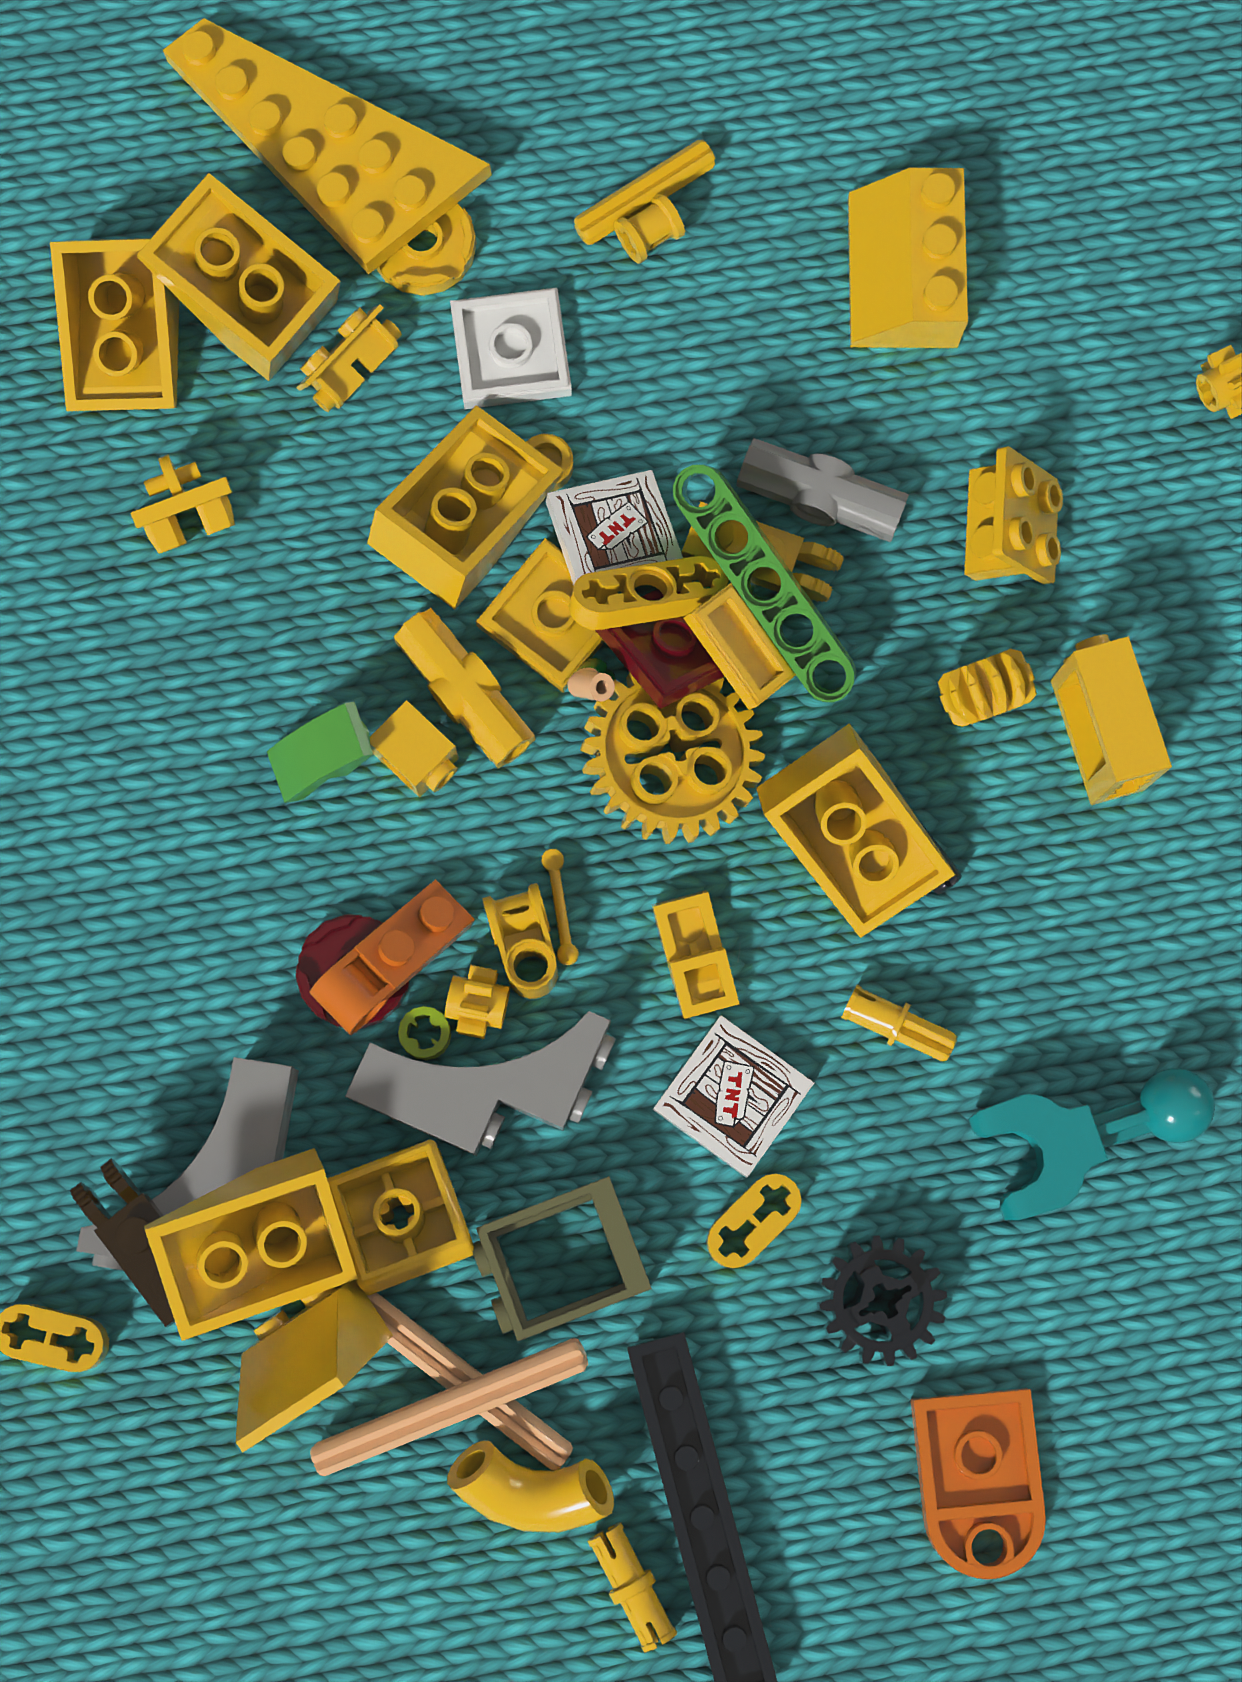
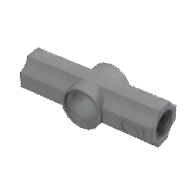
M753 438L748 448L736 485L790 505V510L795 515L810 523L821 526H834L836 523L888 542H891L909 496L907 493L855 475L854 469L850 465L835 457L825 454H812L809 457H805Z

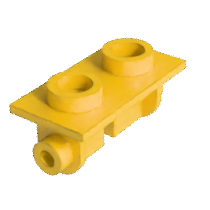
M381 304L368 311L367 314L360 307L356 309L337 329L344 338L330 352L324 346H321L300 368L306 377L296 388L301 391L312 385L317 390L312 398L324 411L329 412L334 406L340 409L344 402L365 381L351 366L356 359L372 373L399 347L397 340L402 336V333L398 327L388 319L381 324L375 318L384 308Z

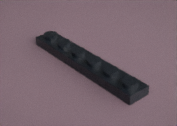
M679 1332L628 1346L627 1350L714 1682H777L685 1333Z

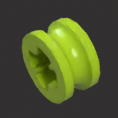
M425 1006L414 1008L405 1014L398 1030L399 1040L405 1051L414 1058L425 1061L436 1059L445 1053L450 1045L452 1035L450 1024L444 1015L435 1008ZM423 1018H429L433 1028L441 1029L439 1041L431 1039L434 1046L428 1049H421L417 1039L409 1038L410 1028L414 1026L418 1029L419 1026L416 1021Z

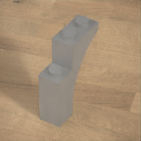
M588 1011L574 1027L542 1049L521 1058L480 1067L433 1065L406 1058L370 1043L345 1097L477 1156L482 1145L490 1149L493 1147L502 1128L505 1116L496 1113L500 1104L564 1131L568 1120L579 1124L592 1095V1091L583 1088L592 1066L603 1070L616 1038L607 1035L610 1020Z
M233 1058L224 1103L206 1143L180 1177L161 1194L152 1199L163 1215L188 1204L257 1167L283 1159L298 1070L292 1066ZM95 1225L81 1227L76 1251L94 1254L93 1266L123 1270L94 1232L97 1227Z

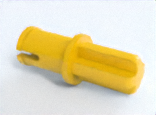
M856 985L841 1017L844 1020L852 1021L888 1038L887 1045L892 1046L894 1041L897 1040L940 1061H947L957 1042L955 1033L908 1012L910 1004L905 1003L904 1007H901L862 989L859 985Z

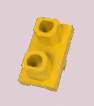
M169 454L158 458L163 474L143 482L150 497L169 489L173 497L130 513L136 528L144 527L148 539L159 554L187 544L176 515L195 507L207 535L235 525L232 505L228 498V495L233 492L227 477L185 492L183 484L202 477L196 462L175 469Z

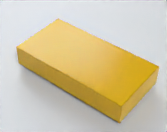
M732 583L721 588L683 618L748 710L759 706L796 676Z

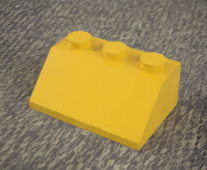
M909 167L849 192L850 347L958 348L968 323L964 168Z

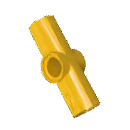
M432 608L415 614L393 636L396 644L429 683L427 687L443 711L456 725L461 723L475 743L481 747L488 759L498 769L518 758L536 740L534 733L500 693L502 691L501 686L488 667L474 652L467 653L453 632L441 621L439 615H436Z

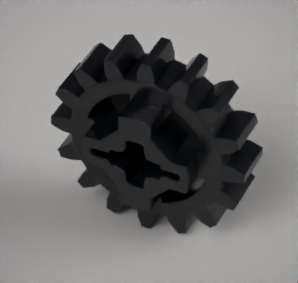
M879 1235L870 1236L868 1251L864 1252L861 1246L854 1241L847 1244L848 1253L851 1257L847 1262L836 1256H832L829 1260L832 1267L838 1273L834 1279L820 1278L818 1284L830 1290L831 1293L830 1299L817 1302V1309L832 1311L833 1319L828 1321L823 1329L828 1334L841 1330L844 1336L838 1348L842 1352L846 1353L855 1345L860 1346V1362L869 1364L876 1351L880 1352L881 1360L885 1366H894L895 1351L900 1350L907 1359L913 1360L917 1358L916 1349L913 1345L917 1339L930 1345L934 1343V1337L926 1328L929 1322H945L946 1317L934 1311L933 1306L934 1302L947 1298V1292L932 1289L930 1282L936 1279L941 1272L938 1268L923 1270L919 1266L926 1253L922 1249H916L906 1256L903 1254L904 1239L894 1238L887 1250L883 1248V1242ZM874 1260L894 1262L909 1273L897 1278L885 1276ZM854 1272V1277L858 1283L853 1302L844 1306V1289L848 1279ZM876 1285L881 1290H900L903 1288V1290L894 1294L895 1298L888 1302V1307L891 1311L888 1315L879 1310H864L859 1313L869 1306V1302L874 1300L875 1293L872 1288ZM919 1295L918 1314L914 1323L910 1326L906 1318L910 1300ZM868 1322L878 1324L889 1340L876 1341L868 1339L854 1328Z

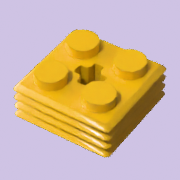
M434 1140L424 1141L327 1179L358 1277L356 1280L357 1284L366 1295L375 1294L473 1255L474 1246L441 1152ZM403 1205L408 1213L414 1212V1215L408 1218V1225L402 1229H397L394 1224L386 1225V1222L394 1218L393 1209L397 1206Z

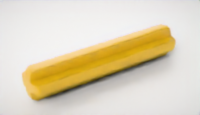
M696 140L577 215L574 219V227L577 234L586 245L596 243L615 231L614 221L624 217L628 220L652 204V197L660 193L668 197L713 169L716 158L712 149L706 141Z

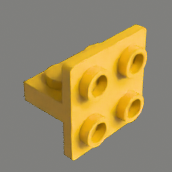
M1009 446L997 449L996 465L969 470L964 575L976 581L1026 574L1043 585L1055 582L1056 565L1061 557V547L1057 537L1058 512L1063 505L1062 490L1057 478Z

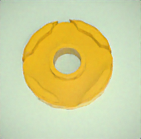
M459 204L453 206L423 230L434 234L437 238L435 245L431 249L416 251L406 244L376 268L385 282L404 293L425 296L444 292L463 279L473 264L476 236L471 216Z

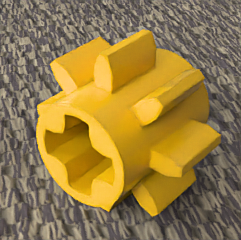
M1228 345L1207 355L1208 361L1201 364L1203 373L1196 377V388L1201 401L1208 410L1216 412L1226 408L1230 419L1242 414V353L1236 355L1232 345Z
M470 965L468 978L453 975L448 991L444 1017L458 1020L456 1029L458 1034L485 1039L487 1026L502 1029L509 1000L510 986L496 984L498 979L497 970Z

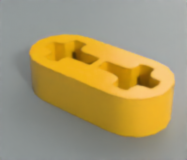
M780 1174L765 1175L755 1181L709 1229L706 1244L712 1259L721 1266L728 1268L744 1267L753 1261L794 1220L800 1211L802 1200L800 1190L795 1182L787 1176ZM767 1186L771 1190H776L781 1186L784 1187L788 1192V1195L783 1200L784 1204L788 1207L786 1213L781 1215L777 1211H772L759 1222L753 1214L765 1201L760 1193L762 1188ZM748 1220L755 1228L743 1240L744 1246L748 1249L746 1253L741 1257L735 1252L729 1253L726 1257L722 1255L719 1251L723 1243L722 1237L718 1234L720 1230L726 1227L731 1231H735Z
M16 1304L0 1313V1351L11 1358L68 1372H83L97 1367L105 1359L109 1351V1337L106 1329L100 1322L92 1318L35 1304ZM26 1314L30 1316L28 1325L31 1328L46 1331L44 1341L39 1339L24 1340L21 1347L17 1346L18 1336L10 1333L9 1328L11 1322L22 1321ZM81 1328L87 1330L86 1340L94 1343V1350L92 1353L82 1354L79 1361L73 1359L74 1349L56 1344L58 1335L75 1336L80 1333Z

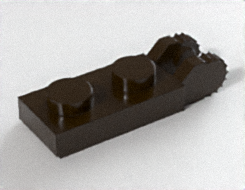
M111 1158L100 1168L106 1182L127 1203L125 1207L111 1217L100 1203L96 1193L82 1182L70 1190L71 1195L86 1217L97 1227L94 1230L96 1235L164 1326L169 1327L175 1320L144 1228L145 1225L164 1215L149 1195L141 1193L122 1167Z

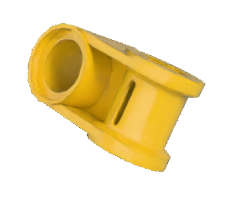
M538 884L529 885L527 892L495 901L491 896L482 898L495 947H499L506 976L512 990L519 996L528 999L541 998L549 994L555 987L558 970L549 936L551 930ZM532 956L541 958L548 966L546 974L541 979L535 982H527L521 980L516 975V968L521 960Z

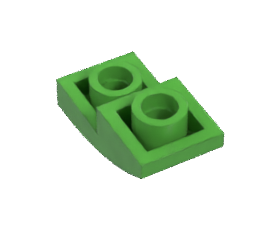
M348 702L299 727L267 751V755L284 803L304 800L328 779L349 775L371 757L373 751L370 746L368 728L361 721L355 702Z

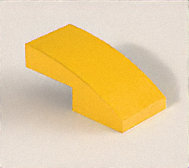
M705 890L652 904L658 932L683 1018L687 1019L738 1005L739 1000L726 950L722 947L709 892Z

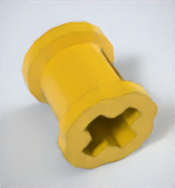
M659 193L652 197V204L628 220L621 217L614 221V229L622 247L637 264L647 260V252L669 238L678 240L685 235L684 224L677 209L664 194Z

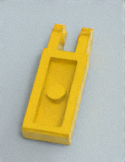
M700 501L699 507H704L708 504ZM735 520L725 522L719 531L721 546L731 553L742 551L748 542L746 527L741 522ZM757 522L791 572L797 560L828 571L840 570L844 558L836 550L816 542H803L804 538ZM691 526L681 554L683 558L706 556L714 559ZM759 567L752 574L751 583L779 592L781 579L774 569ZM792 573L811 600L817 602L829 601L833 590L829 584L803 573Z

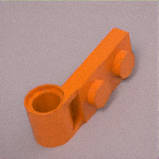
M435 879L325 972L311 988L310 994L349 1035H352L366 1025L395 992L469 930L475 919Z

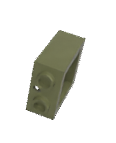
M609 1176L476 1228L480 1240L473 1243L474 1258L482 1277L493 1273L501 1295L491 1300L502 1333L513 1330L517 1341L652 1289ZM593 1201L623 1283L528 1320L497 1237Z

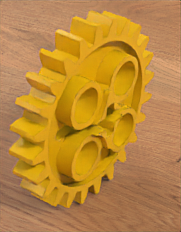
M630 672L626 677L628 688L621 682L614 680L615 687L611 699L596 701L593 707L601 717L589 716L584 726V729L596 737L584 739L580 747V751L596 756L587 761L582 769L583 774L599 775L600 777L590 790L591 795L608 793L611 797L603 812L609 814L621 808L625 812L621 828L625 830L635 820L642 822V839L647 840L655 828H662L665 844H670L674 840L678 829L682 830L687 842L692 843L699 835V825L711 837L720 829L718 817L724 822L731 824L739 816L734 805L745 808L753 799L752 795L744 787L755 788L762 778L761 775L750 769L751 767L759 766L765 759L764 753L750 749L763 736L762 731L746 730L745 725L755 714L754 711L744 710L737 712L734 706L740 699L738 694L733 692L724 697L720 693L724 678L661 709ZM692 711L698 714L705 724V730L695 731L688 728L682 720L681 713ZM640 721L645 723L652 733V739L639 740L633 737L627 728V722ZM709 741H717L720 744L719 749L715 747L699 748L698 746ZM666 744L670 745L672 752L686 751L679 761H676L673 753L660 754ZM626 756L635 758L646 757L640 763L628 764L625 761ZM705 764L710 766L717 775L718 784L708 785L701 782L694 772V765ZM653 774L657 776L663 783L664 793L653 795L647 792L640 783V775Z

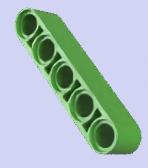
M691 465L683 469L676 476L673 484V497L679 509L806 690L815 699L822 702H836L843 699L851 691L856 678V667L846 649L725 476L718 469L708 465ZM698 474L708 475L715 485V496L704 507L694 505L687 496L688 482L693 476ZM730 520L741 522L748 532L746 547L738 553L726 551L719 542V531L724 523ZM759 567L774 569L781 579L779 593L773 598H761L752 590L751 577ZM791 614H802L808 617L813 625V636L810 641L804 644L790 642L783 633L785 618ZM833 660L840 663L846 672L845 683L835 690L822 688L815 679V668L820 662Z

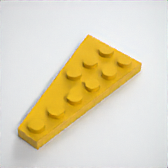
M205 18L163 49L167 62L368 274L492 176L489 163Z

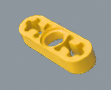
M694 556L591 572L580 576L576 580L570 599L569 611L575 622L591 630H604L683 617L721 588L728 585L729 579L717 561L706 556ZM640 585H651L659 589L664 597L656 601L646 600L636 593L635 588Z

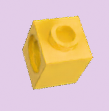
M407 700L370 736V746L373 754L419 798L429 788L433 792L439 791L457 771V767L454 765L459 759L456 746Z

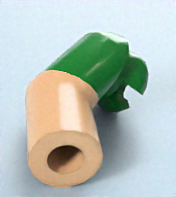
M590 658L584 661L572 674L567 682L570 694L574 697L606 701L613 695L616 677L614 672L607 669L606 662L598 658Z

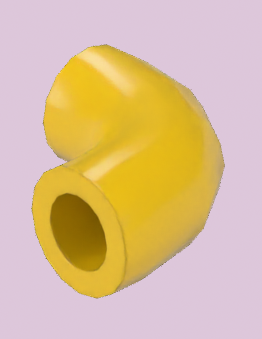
M483 1440L473 1444L459 1455L447 1475V1484L464 1502L487 1519L521 1531L560 1533L603 1519L612 1514L614 1508V1496L606 1474L597 1463L587 1458L571 1466L554 1471L533 1470L514 1463L502 1454L491 1441Z

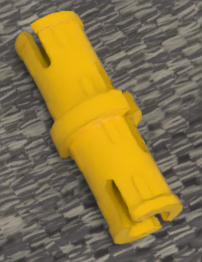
M619 1522L608 1527L606 1532L615 1552H613L603 1530L591 1537L587 1542L592 1547L613 1588L609 1591L615 1605L621 1603L645 1653L656 1649V1643L659 1641L650 1622L662 1645L674 1638L678 1632L672 1626L652 1587L656 1580L651 1570H643L623 1530L624 1527Z

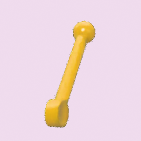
M549 849L543 853L541 862L543 868L549 872L561 946L558 948L556 956L561 964L572 965L578 960L579 951L571 942L560 870L564 865V857L559 850Z

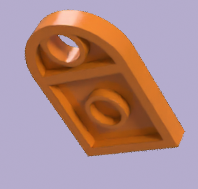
M1021 1388L910 1399L923 1521L926 1534L934 1550L951 1567L970 1577L997 1579L1015 1573L1024 1567L1037 1552L1044 1536L1046 1522L1031 1389ZM983 1530H995L1003 1540V1551L996 1561L980 1563L974 1558L972 1553L973 1539Z

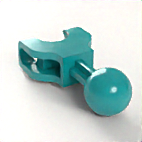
M1172 1068L1153 1075L1143 1086L1139 1100L1092 1115L1088 1104L1067 1109L1058 1106L1048 1098L1029 1093L978 1111L968 1120L972 1131L978 1137L988 1138L999 1134L1014 1133L1026 1139L1035 1151L1037 1168L1031 1180L1018 1189L1005 1193L1000 1200V1210L1003 1219L1018 1221L1069 1205L1081 1190L1085 1174L1090 1168L1108 1161L1104 1148L1149 1133L1171 1143H1185L1198 1138L1208 1129L1213 1120L1215 1102L1211 1089L1200 1076L1185 1069Z

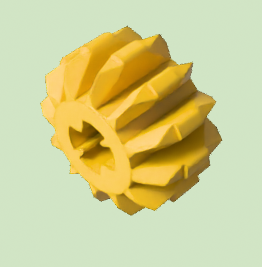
M1009 649L946 672L938 681L941 692L939 697L945 712H948L953 725L961 727L989 719L1030 703L1037 693L1033 682L1035 678L1030 664H1027L1022 652L1015 649Z

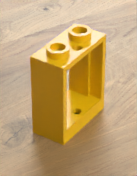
M1107 634L1087 638L1075 645L1076 651H1073L1069 657L1063 660L1064 664L1050 681L1090 804L1095 805L1146 790L1172 768L1129 636L1113 641L1109 640Z

